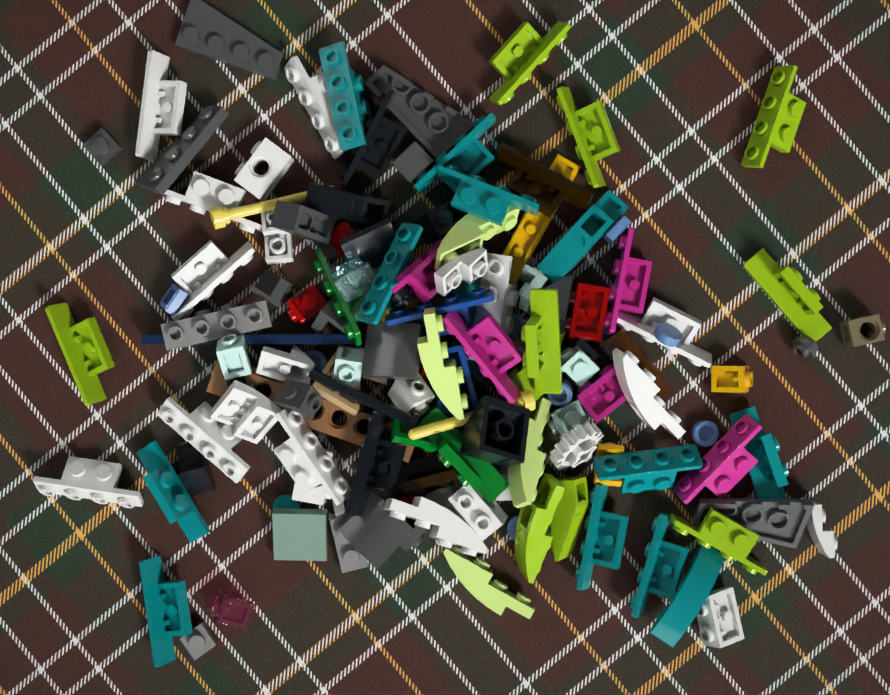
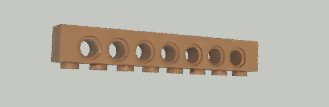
M219 361L215 364L206 392L222 397L235 378L224 379ZM251 367L252 374L243 376L246 380V385L258 392L262 384L269 385L271 388L269 399L275 403L274 400L284 381L257 374V368ZM323 398L321 402L322 412L319 416H314L312 420H308L303 416L309 428L361 446L367 434L359 430L358 423L362 419L369 420L372 414L366 412V407L360 404V409L357 415L354 416ZM337 410L344 411L347 415V421L343 425L335 423L333 415ZM389 419V423H388L387 428H391V420H390V419ZM405 445L407 447L403 461L409 463L414 446Z

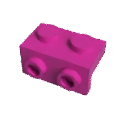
M611 364L599 372L601 377L597 381L592 383L589 380L578 389L580 394L577 396V400L596 424L627 400L619 385L615 368Z

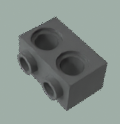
M277 200L270 227L307 240L329 244L336 219L303 205Z

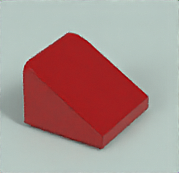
M346 220L332 231L329 241L342 258L345 257L339 240L356 233Z

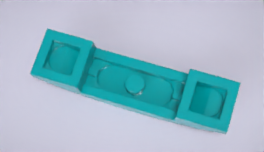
M701 544L699 545L689 562L691 566L666 609L661 610L649 633L670 647L675 646L693 622L719 575L725 558L719 554L718 550L712 546L708 549Z

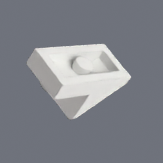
M293 345L290 353L264 346L256 373L280 381H285L287 378L309 384L311 380L309 374L314 369L315 363L296 345Z

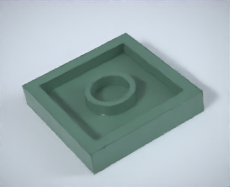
M273 508L274 560L327 561V509Z

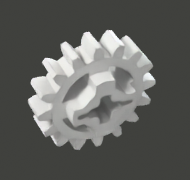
M588 422L585 426L581 424L574 430L566 431L560 436L561 440L554 445L556 449L550 451L551 456L549 459L558 471L561 469L566 471L569 467L571 469L575 468L578 464L587 462L593 457L592 453L597 449V445L602 443L601 438L604 435L595 423L591 424Z

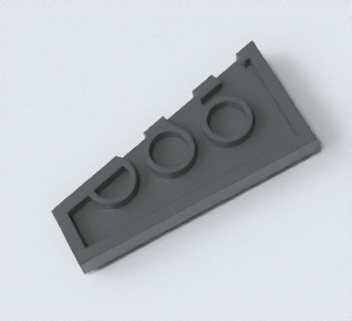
M190 0L175 42L177 47L274 81L278 78L285 57L283 53L202 0Z
M385 65L365 82V86L377 99H379L382 92L387 94L389 89L396 92L388 110L407 128L409 133L435 160L443 152L451 150L454 147V142L462 134L465 133L467 135L474 128L473 121L464 118L448 105L445 106L434 99L432 95L420 90L412 82Z
M210 105L205 107L199 113L198 118L134 182L142 189L163 196L227 118L229 113L221 106Z
M699 498L692 517V525L699 527L712 507L758 533L760 536L758 538L759 541L797 549L814 503L812 499Z

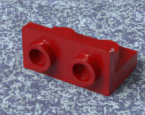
M578 283L577 291H571L569 306H574L573 316H567L565 331L569 332L568 339L580 338L601 342L610 288Z

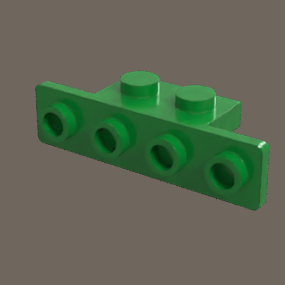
M315 249L316 259L313 260V265L317 274H323L324 276L323 286L327 295H332L335 300L333 307L337 317H343L345 324H343L345 334L348 339L353 338L356 346L362 345L361 333L356 324L358 320L355 318L368 291L360 275L356 277L352 268L333 275L321 249Z
M435 407L418 423V427L448 418L439 408ZM457 427L427 436L440 452L437 455L440 461L447 468L452 465L458 471L455 476L465 487L471 485L489 502H493L509 487L507 480L490 462L460 454L463 434Z

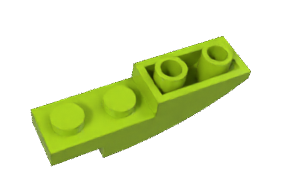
M544 473L538 487L535 500L532 504L520 508L515 531L514 547L517 568L528 583L532 584L541 570L547 551L551 547L553 536L547 529L553 520L554 512L563 497L565 486L554 475Z

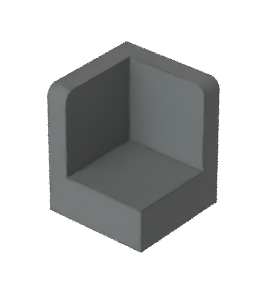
M415 141L393 162V165L412 186L415 183V179L424 170L428 171L434 165V160Z
M266 269L256 286H251L250 291L275 306L281 307L293 284Z
M334 298L320 311L311 326L318 333L329 323L345 333L343 328L345 321L343 317H337L333 307Z

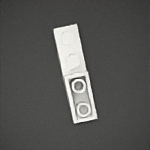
M615 348L612 351L616 376L621 390L634 412L652 429L655 430L661 424L666 431L679 439L686 432L679 425L682 420L673 411L669 410L667 412L663 408L665 402L656 395L661 390L654 383L656 377L646 368L641 370L637 365L639 363L638 358L627 350L624 353Z
M414 497L411 505L393 498H386L383 509L390 511V517L405 521L406 517L414 519V525L428 530L432 526L429 536L437 539L436 544L450 549L452 544L462 547L461 553L476 557L477 553H487L488 548L474 530L460 517L436 502L424 497Z

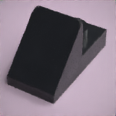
M190 443L175 446L182 470L178 477L189 496L192 497L216 490L209 460Z

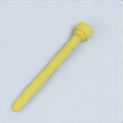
M307 191L232 209H227V207L221 208V206L209 208L214 229L226 227V224L230 223V220L275 210L277 200L294 204L305 203Z
M529 389L519 392L516 401L512 403L530 411L536 408L534 396ZM473 411L465 413L462 420L451 417L411 429L408 432V437L416 440L463 426Z

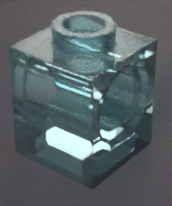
M359 255L330 270L333 282L346 303L368 292L373 282L372 277L376 276L368 261L363 263Z

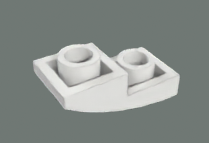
M274 210L262 212V233L264 235L267 265L294 262L291 234L270 227Z
M482 247L469 251L439 268L434 273L436 292L445 297L452 289L457 288L462 280L471 285L479 277H482L488 269L487 250Z
M813 501L814 507L807 522L809 534L822 555L834 558V550H837L838 546L837 537L833 530L823 527V524L826 522L825 509L822 508V504Z

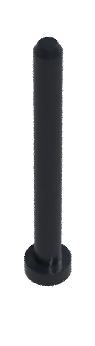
M311 370L309 374L312 380L407 424V430L418 427L422 415L417 412L411 415L318 370Z

